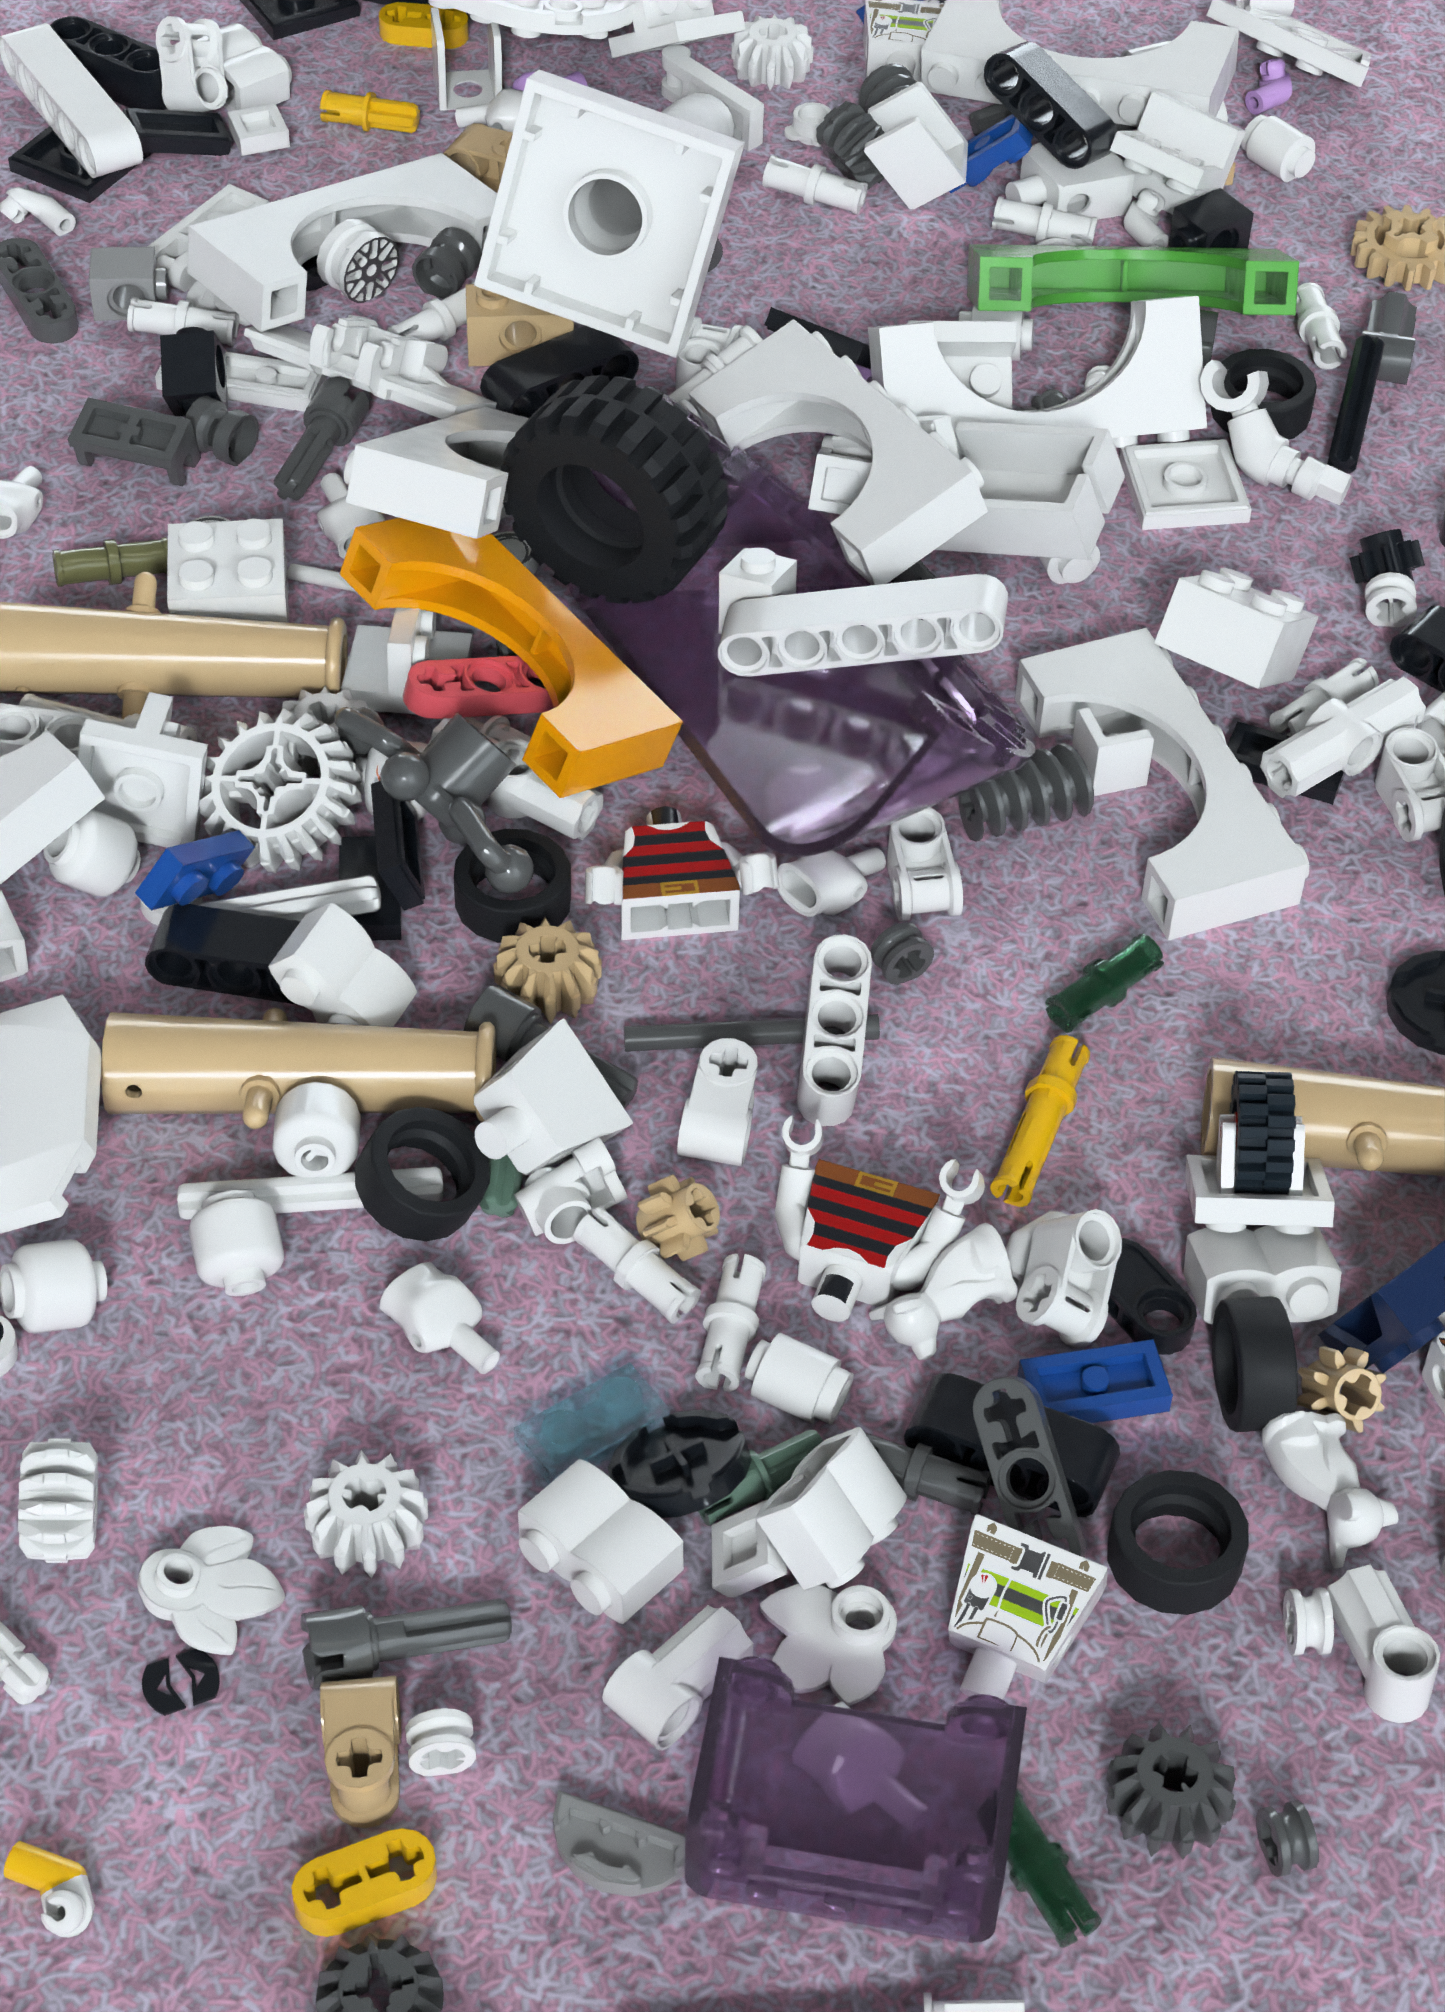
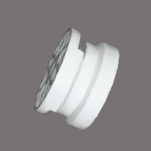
M359 218L347 219L336 225L327 234L320 246L317 257V271L321 279L331 287L339 291L341 290L342 295L356 303H364L383 293L391 284L399 265V250L395 242ZM392 260L391 263L383 265L384 262ZM379 274L384 278L383 282L377 279Z

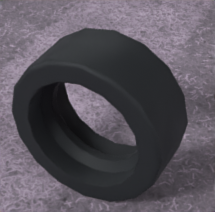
M1247 349L1233 353L1221 362L1227 369L1224 388L1231 398H1237L1242 395L1239 392L1246 390L1248 374L1256 371H1265L1268 373L1269 380L1267 391L1276 392L1288 400L1261 402L1258 408H1266L1278 434L1288 440L1295 438L1306 430L1312 415L1317 384L1314 373L1303 361L1288 353L1272 349ZM1210 405L1213 419L1224 431L1229 433L1227 422L1233 419L1231 412L1218 410Z
M505 828L491 832L501 846L512 844L525 849L533 861L534 874L549 883L548 887L537 895L521 900H500L486 895L477 888L478 883L486 878L485 866L468 844L464 847L455 860V908L461 922L480 937L501 943L502 936L515 935L520 922L533 928L539 927L544 917H546L551 926L558 927L563 923L570 912L571 864L564 849L552 839L528 829Z
M424 1107L398 1110L383 1120L364 1146L355 1164V1188L367 1212L380 1226L398 1236L425 1242L449 1237L462 1227L482 1201L490 1184L489 1159L478 1148L474 1133L462 1121L440 1110ZM405 1146L422 1149L438 1158L451 1173L456 1185L455 1197L452 1200L437 1202L422 1199L406 1190L394 1177L388 1163L390 1150Z
M1273 1296L1221 1300L1215 1309L1212 1325V1359L1215 1386L1222 1416L1228 1428L1232 1431H1262L1270 1420L1284 1413L1296 1411L1298 1393L1297 1359L1288 1314L1281 1300Z
M1166 1470L1146 1475L1124 1490L1113 1510L1108 1535L1107 1561L1117 1584L1136 1602L1158 1612L1189 1615L1209 1610L1231 1595L1242 1574L1249 1546V1523L1238 1500L1220 1483L1195 1472ZM1163 1515L1186 1517L1202 1524L1216 1537L1220 1545V1554L1210 1565L1194 1569L1171 1568L1153 1560L1138 1546L1135 1539L1136 1530L1147 1519Z

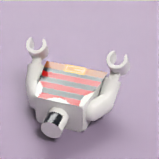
M668 806L658 807L650 811L645 820L646 825L632 826L626 830L624 849L612 852L603 865L591 866L585 870V904H592V902L596 901L603 905L613 902L614 905H621V940L738 931L740 892H743V895H749L760 891L763 887L780 888L775 854L762 852L743 856L729 843L720 841L713 824L707 821L682 822L680 812Z
M793 1115L790 1116L782 1127L783 1141L790 1152L789 1165L783 1164L781 1167L775 1219L785 1252L799 1261L798 1281L801 1284L817 1288L811 1302L815 1312L830 1321H845L849 1318L856 1300L880 1307L895 1299L899 1291H911L923 1284L930 1268L940 1253L958 1239L966 1219L961 1215L964 1205L972 1204L982 1196L985 1183L980 1171L976 1169L968 1188L956 1191L952 1189V1182L958 1173L960 1164L956 1159L945 1163L940 1171L939 1181L940 1186L947 1195L943 1205L939 1206L940 1194L819 1159L815 1169L809 1168L810 1156L816 1154L823 1143L822 1126L819 1120L816 1119L814 1139L806 1145H798L790 1138L794 1126Z

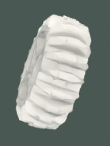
M283 708L274 722L268 713L259 711L257 726L251 729L246 723L237 721V732L239 735L232 741L228 738L218 737V746L223 752L219 757H207L206 768L212 774L205 776L203 791L205 797L200 800V813L207 819L204 823L206 832L213 837L240 830L255 846L243 864L252 869L261 863L268 872L276 874L284 860L291 869L300 871L302 855L307 853L314 860L323 861V851L320 846L327 840L331 844L342 845V837L336 829L339 825H355V816L347 807L362 802L361 792L354 785L362 778L360 769L354 762H351L354 759L352 749L345 741L339 740L340 735L331 725L326 723L321 725L315 716L307 712L298 719L292 711ZM299 754L313 757L319 761L320 778H310L306 772H302V768L297 763ZM239 803H249L253 809H257L256 813L261 818L260 829L242 824Z

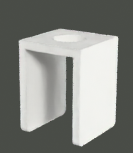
M436 7L431 8L433 76L440 111L489 104L502 90V47L499 24L494 22L487 24L488 69L446 72L445 43L439 9ZM472 82L480 85L482 92L475 97L467 98L458 96L453 89L460 83Z
M916 82L868 109V113L871 114L877 124L882 126V130L885 133L867 142L864 152L909 209H916L966 183L968 141L922 82Z

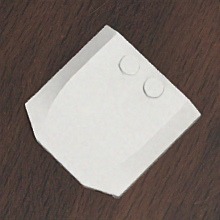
M64 995L0 1013V1234L62 1217L69 1205L62 1196L74 1173H86L96 1156L102 1051Z

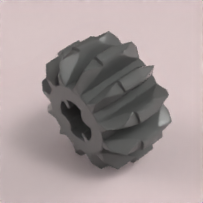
M845 101L838 108H833L824 117V121L816 128L817 142L844 177L858 182H866L868 184L867 190H869L874 184L880 183L885 178L865 154L864 147L867 142L885 132L882 130V126L877 124L872 118L871 114L866 113L860 105Z
M1160 1722L1150 1730L1148 1740L1131 1733L1130 1737L1123 1744L1121 1756H1115V1759L1111 1760L1106 1777L1109 1787H1111L1108 1790L1106 1799L1108 1814L1123 1817L1120 1830L1124 1840L1141 1835L1142 1833L1148 1835L1147 1849L1151 1857L1159 1852L1163 1841L1172 1842V1846L1182 1860L1192 1852L1194 1841L1211 1848L1212 1844L1219 1838L1221 1825H1226L1227 1821H1231L1236 1805V1801L1233 1799L1234 1794L1231 1793L1236 1780L1234 1766L1218 1763L1221 1755L1218 1741L1202 1746L1194 1744V1733L1191 1725L1180 1733L1179 1738L1170 1737ZM1163 1787L1173 1788L1179 1792L1169 1791Z

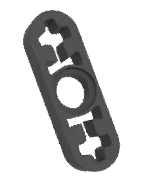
M11 238L0 242V284L31 335L40 342L50 344L65 342L74 337L78 331L75 304L38 245L25 238ZM17 262L26 267L19 270ZM32 288L46 289L38 293H25V291ZM51 311V314L54 319H51V317L48 315H44V313Z
M1004 1376L987 1382L976 1394L973 1402V1417L1007 1526L1042 1540L1043 1535L1038 1519L1024 1526L1020 1513L1037 1512L1056 1501L1061 1515H1051L1046 1518L1052 1537L1054 1539L1066 1538L1069 1544V1552L1085 1558V1538L1038 1391L1030 1382L1016 1376ZM1006 1389L1010 1399L1022 1398L1024 1400L1026 1411L1016 1416V1424L1021 1438L1035 1431L1039 1446L1026 1445L1010 1451L1005 1456L1001 1455L998 1442H1009L1013 1438L1006 1420L999 1419L994 1421L990 1415V1407L1000 1402L999 1390ZM1022 1458L1038 1460L1045 1466L1048 1472L1049 1486L1045 1494L1039 1499H1024L1017 1495L1011 1487V1469Z

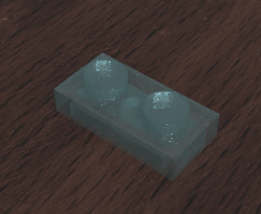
M629 1362L514 1427V1442L545 1481L550 1484L578 1459L597 1466L611 1458L616 1448L636 1429L647 1427L648 1433L655 1429L664 1427L663 1417L669 1416L670 1409Z

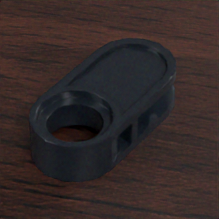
M1122 1238V1250L1116 1264L1108 1300V1313L1134 1342L1154 1339L1159 1355H1170L1182 1351L1190 1343L1197 1318L1195 1303L1147 1249L1135 1241ZM1155 1310H1164L1176 1316L1181 1325L1170 1331H1161L1149 1325L1144 1316Z

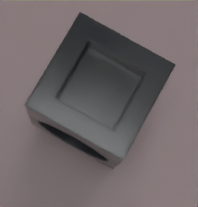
M1216 189L1174 207L1168 247L1248 248L1254 213L1223 189Z
M186 327L178 330L176 334L160 335L162 397L173 415L186 416L193 402L205 395L223 402L228 409L226 352L214 330L207 331L200 327Z

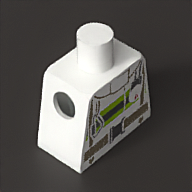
M865 0L863 46L866 77L879 67L893 63L906 67L910 70L913 79L921 82V49L944 3L916 0Z
M976 1514L970 1530L948 1628L950 1643L957 1648L974 1654L959 1690L970 1698L992 1707L1000 1708L1015 1671L1046 1683L1103 1595L1107 1585L1108 1567Z

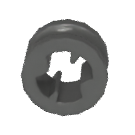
M908 922L895 924L887 928L877 937L870 950L874 964L882 969V975L885 979L894 985L918 978L928 969L934 958L933 947L926 939L922 938L921 931L913 923Z
M1299 1800L1287 1802L1282 1813H1277L1271 1806L1259 1809L1256 1815L1258 1840L1271 1873L1276 1877L1286 1876L1290 1874L1294 1864H1297L1303 1871L1317 1868L1319 1862L1317 1836L1313 1822L1303 1803Z

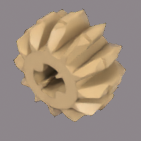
M544 917L539 927L533 928L520 922L515 935L502 936L501 945L498 948L499 954L496 955L497 962L494 963V982L497 983V986L499 985L539 1007L550 1025L559 1011L576 1019L581 1004H593L594 996L597 994L599 978L602 977L601 958H598V951L594 949V943L589 932L576 933L571 920L558 927L551 926L546 917Z

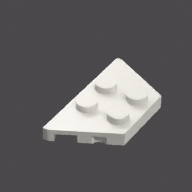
M1212 0L1206 15L1229 27L1239 28L1240 32L1257 39L1256 48L1277 57H1283V54L1286 53L1296 57L1295 66L1311 74L1321 76L1323 71L1355 86L1361 87L1369 69L1371 53L1293 17L1271 13L1251 6H1247L1244 10L1226 0Z

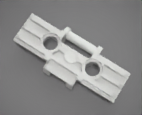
M348 315V318H339L338 323H334L332 328L316 324L312 333L290 326H279L260 332L254 326L245 328L244 336L250 338L255 350L304 367L307 371L315 374H322L330 378L341 377L348 379L350 385L371 392L376 397L395 401L440 419L481 407L496 409V402L451 385L440 376L448 359V351L445 346L435 342L403 337L378 328L376 321L366 317Z

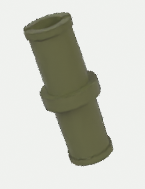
M161 537L157 540L117 544L116 539L103 540V546L61 551L59 549L53 550L52 558L57 586L63 587L68 584L108 580L109 585H117L122 583V578L136 577L142 572L167 574L168 539L167 537Z

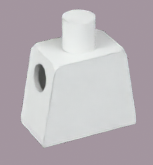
M1039 142L1033 145L1029 152L1022 157L1020 179L1009 182L1006 185L1005 194L1008 200L1043 207L1044 202L1054 204V210L1091 218L1097 217L1099 220L1127 213L1132 201L1135 172L1123 165L1124 161L1114 152L1082 168H1067Z
M564 1018L520 1048L474 1095V1105L485 1120L475 1129L474 1135L478 1148L485 1156L497 1160L508 1155L518 1172L525 1175L532 1174L540 1168L551 1167L567 1161L573 1157V1150L598 1137L604 1143L633 1124V1121Z

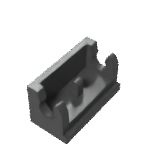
M89 397L68 437L69 446L74 448L77 460L81 465L92 466L94 463L92 453L166 469L170 483L182 487L186 483L183 465L195 468L201 459L191 419Z

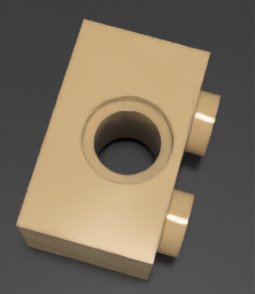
M465 284L468 366H491L501 359L574 330V321L476 287L474 284Z

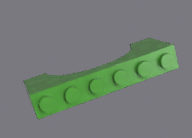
M969 244L967 297L978 311H1031L1035 307L1063 303L1131 302L1179 296H1199V306L1225 309L1243 315H1296L1299 261L1278 249Z

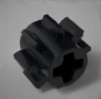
M1401 529L1384 531L1360 539L1362 552L1357 556L1349 558L1356 584L1368 583L1377 575L1388 572L1401 573L1408 576L1414 582L1412 571L1415 568L1425 566L1419 540L1404 541Z

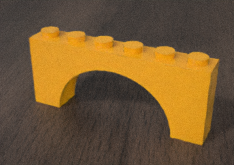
M403 518L355 527L339 574L374 610L384 608H420L421 610L455 618L480 629L503 643L535 672L548 691L554 708L541 713L522 760L559 798L664 766L683 721L491 533L475 539Z

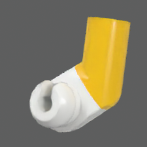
M23 1841L16 1842L7 1856L4 1865V1877L40 1892L44 1912L40 1915L42 1923L47 1930L66 1938L79 1935L88 1927L95 1909L87 1872L84 1867L78 1862Z

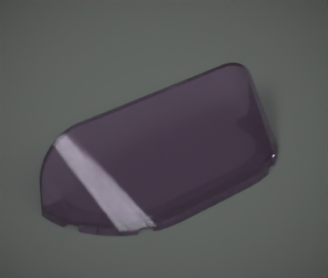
M663 394L662 399L672 406L678 403L666 394ZM683 407L690 413L686 418L695 428L701 426L709 436L710 443L708 447L712 453L718 452L723 465L724 473L720 476V479L727 480L729 501L726 504L727 518L724 528L718 534V539L675 589L667 595L657 596L653 601L632 603L630 600L628 604L608 603L605 596L600 595L598 598L592 599L580 594V588L570 583L568 587L574 599L623 663L683 721L678 735L755 836L770 849L784 855L796 857L817 855L1023 768L1035 753V746L1025 737L1019 740L1026 731L1025 727L962 655L751 677L735 675L722 666L718 659V646L721 634H719V572L744 547L766 548L773 551L775 555L797 560L796 594L871 586V584L847 563L829 519L817 510L808 509V501L743 449L736 446L730 452L728 445L709 432L705 421ZM592 469L597 482L614 500L626 508L638 512L627 494L615 482Z

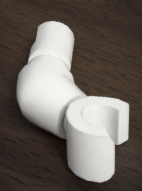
M1218 360L1208 362L1203 368L1200 378L1201 392L1207 403L1215 409L1231 412L1233 419L1228 421L1227 425L1237 466L1245 475L1265 487L1269 483L1281 488L1290 484L1292 485V493L1308 501L1312 500L1316 495L1340 505L1349 490L1352 476L1311 456L1307 457L1305 461L1300 459L1301 452L1289 447V440L1278 434L1266 408H1258V405H1260L1267 393L1269 385L1268 373L1256 371L1248 374L1246 390L1242 395L1233 399L1224 388L1227 369Z

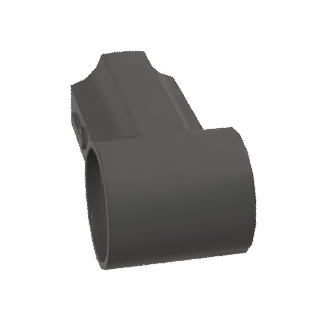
M1388 291L1384 297L1373 300L1367 330L1363 329L1362 335L1378 336L1385 344L1377 380L1407 385L1416 338L1412 336L1415 328L1417 307L1412 305L1408 301L1406 294Z

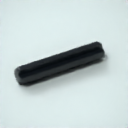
M1361 335L1356 339L1327 462L1328 465L1345 473H1352L1357 467L1385 345L1378 336Z

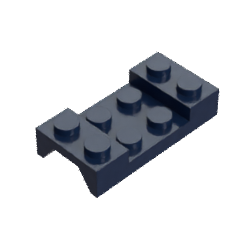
M1445 1240L1319 1333L1318 1336L1326 1347L1339 1350L1342 1355L1348 1347L1369 1353V1357L1364 1369L1374 1364L1379 1372L1385 1373L1410 1353H1414L1445 1330V1326L1438 1318L1445 1312Z

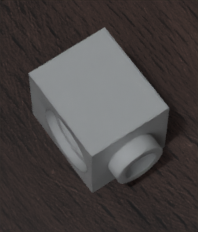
M155 246L91 248L89 287L94 321L127 320L128 308L131 305L132 297L155 302L168 300L167 269L157 268Z

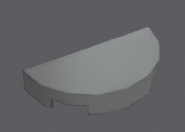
M558 1790L553 1814V1830L559 1855L578 1879L601 1892L632 1897L661 1891L683 1877L701 1853L702 1840Z

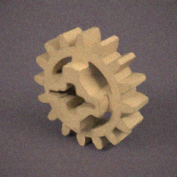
M1389 205L1384 206L1382 215L1373 211L1367 212L1366 221H1357L1353 235L1350 255L1356 256L1355 267H1368L1366 277L1373 279L1381 276L1384 278V286L1386 287L1392 286L1395 282L1402 283L1405 291H1411L1413 284H1420L1424 289L1430 290L1433 280L1445 285V216L1435 218L1431 214V209L1427 208L1420 213H1414L1410 205H1404L1402 212L1397 209L1394 210Z

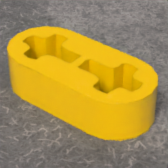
M395 2L385 5L378 12L380 37L390 44L432 48L431 8L434 7L430 4ZM438 8L445 49H453L466 44L469 39L468 15L466 12L454 8Z
M400 1828L383 1832L314 1858L300 1868L293 1880L291 1889L296 1919L302 1928L313 1935L329 1937L346 1933L416 1906L426 1900L435 1887L437 1867L434 1847L427 1837L416 1830ZM402 1856L407 1865H413L414 1877L401 1881L396 1872H390L389 1860ZM329 1883L331 1889L335 1893H339L340 1905L335 1908L326 1909L322 1900H316V1888L322 1884Z

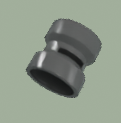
M450 227L440 231L432 240L430 247L422 251L412 265V273L417 285L423 292L442 299L456 293L462 287L464 281L479 268L482 256L480 247L475 239L462 229Z
M206 395L199 397L193 402L185 418L191 419L199 451L203 453L213 451L216 459L232 466H238L253 452L259 433L256 417L239 409L228 411L223 402Z

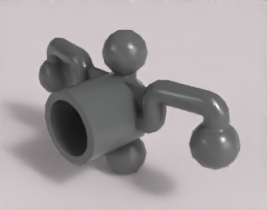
M343 707L336 712L334 720L338 727L339 739L342 742L345 741L354 754L365 755L369 753L371 748H374L388 757L381 769L380 781L389 796L401 801L415 800L439 821L438 825L447 840L460 845L468 844L485 866V876L495 890L510 894L518 893L528 886L534 874V864L525 849L512 844L501 846L487 828L486 815L481 807L517 765L501 749L458 712L422 753L398 734L386 728L379 714L365 707Z

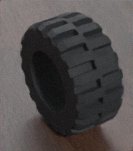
M604 375L586 376L583 380H572L563 385L546 400L508 442L503 453V464L500 468V471L508 473L503 505L506 515H512L514 518L512 529L519 541L525 540L532 549L530 552L531 557L540 566L545 563L555 572L552 577L565 586L570 583L580 588V594L592 599L599 598L601 595L605 596L608 603L628 604L630 600L632 603H644L655 600L657 596L667 595L675 589L718 539V534L724 528L727 518L726 504L729 502L727 480L720 479V476L724 473L723 465L718 452L712 453L708 447L710 443L709 436L701 426L695 428L686 418L690 413L680 404L676 403L672 406L662 399L664 393L652 386H645L642 389L636 386V380L614 377L609 381L608 376ZM591 469L615 482L627 494L638 512L626 508L614 500L597 482Z

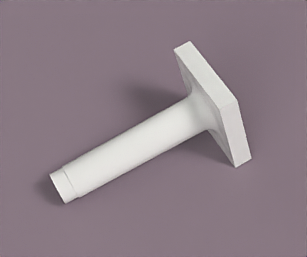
M537 70L526 80L474 286L676 358L686 347L745 144L744 141L734 138L735 125L729 109L721 100L711 94L697 92L674 101L664 111L659 112L543 70Z

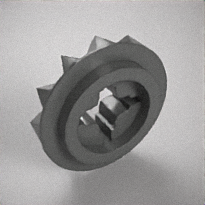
M369 1932L363 1942L348 1949L339 1946L334 1960L325 1971H319L315 2002L317 2012H379L378 2008H374L370 1997L357 1998L358 1995L369 1992V1980L372 1979V1970L379 1969L380 1977L385 1978L388 1988L395 1989L401 1987V1990L390 1993V2006L386 2007L387 2012H442L444 2000L443 1981L433 1963L429 1950L421 1952L410 1945L403 1934L397 1939L391 1940L378 1939Z

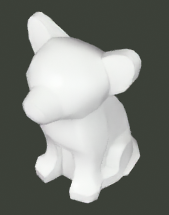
M988 1223L978 1225L940 1253L930 1268L920 1292L905 1294L893 1299L890 1303L873 1309L869 1312L870 1319H884L888 1333L897 1343L911 1347L918 1361L932 1357L937 1351L936 1336L941 1322L962 1318L974 1304L985 1298L990 1299L996 1304H1001L1002 1302L1008 1303L1017 1297L1018 1288L1012 1277L1008 1254L1001 1236Z
M1303 1410L1284 1413L1270 1420L1262 1429L1261 1442L1272 1469L1289 1489L1327 1511L1329 1558L1334 1569L1342 1568L1349 1548H1358L1372 1542L1378 1537L1382 1527L1397 1524L1399 1520L1397 1510L1392 1502L1376 1497L1368 1489L1360 1488L1356 1463L1347 1454L1339 1440L1346 1433V1423L1342 1415L1338 1413L1321 1415Z

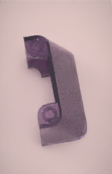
M756 1656L744 1657L739 1660L719 1657L686 1822L685 1881L687 1886L695 1893L710 1899L959 1942L975 1943L991 1938L995 1932L1005 1879L1027 1707L1009 1705L1001 1698L992 1695H972L964 1702H959L949 1709L944 1725L794 1700L793 1682L775 1662Z

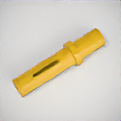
M1059 1035L1054 1037L1050 1043L1049 1052L1039 1075L1029 1081L1026 1087L1025 1100L1027 1104L998 1173L990 1185V1191L996 1198L1002 1196L1006 1186L1009 1185L1003 1200L1005 1203L1024 1207L1031 1202L1034 1187L1063 1117L1071 1113L1075 1108L1078 1096L1075 1088L1084 1066L1090 1059V1050L1083 1044L1078 1047L1075 1057L1072 1058L1079 1041L1072 1036Z

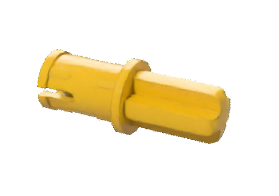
M326 89L321 97L320 109L327 110L320 113L322 122L362 126L363 131L367 132L372 127L413 133L417 131L419 126L420 110L415 103L377 98L374 92H367L365 96L333 92Z

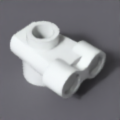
M599 1137L573 1150V1157L556 1168L543 1167L533 1172L528 1177L525 1188L514 1194L522 1215L535 1236L544 1233L548 1240L556 1244L574 1242V1231L587 1214L594 1218L592 1212L595 1208L601 1206L607 1210L628 1198L615 1171V1164Z

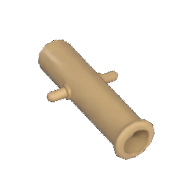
M142 572L136 576L132 605L126 607L125 611L0 602V693L117 695L123 700L122 719L135 713L141 714L149 692L167 696L299 698L301 689L311 694L321 693L326 685L330 693L337 694L341 692L348 663L347 627L340 617H334L330 621V625L327 626L162 614L155 608L157 579L150 572Z
M276 1007L268 1009L264 1013L262 1020L110 1012L106 1020L102 1043L101 1082L104 1108L108 1114H242L245 1125L251 1129H259L267 1124L269 1114H275L276 1107L285 1093L301 1084L321 1082L329 1083L345 1090L355 1100L360 1114L395 1113L398 1110L424 1107L440 1110L445 1113H476L477 1119L483 1122L485 1120L474 1105V1095L496 1074V1031L494 1025L490 1022H483L479 1026L478 1032L288 1022L286 1012Z
M1211 1057L1202 1107L1201 1155L1217 1156L1220 1114H1229L1230 1103L1232 1102L1231 1087L1235 1071L1289 1072L1294 1080L1293 1095H1295L1296 1102L1294 1116H1302V1124L1305 1125L1304 1158H1319L1323 1167L1445 1176V1087Z

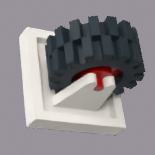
M1235 1071L1231 1087L1232 1102L1230 1103L1229 1114H1220L1217 1156L1186 1155L1185 1181L1195 1223H1204L1208 1229L1224 1233L1243 1231L1247 1225H1272L1279 1232L1293 1235L1312 1233L1315 1227H1333L1335 1201L1319 1158H1304L1305 1125L1302 1124V1116H1294L1296 1102L1295 1095H1293L1294 1080L1291 1073Z

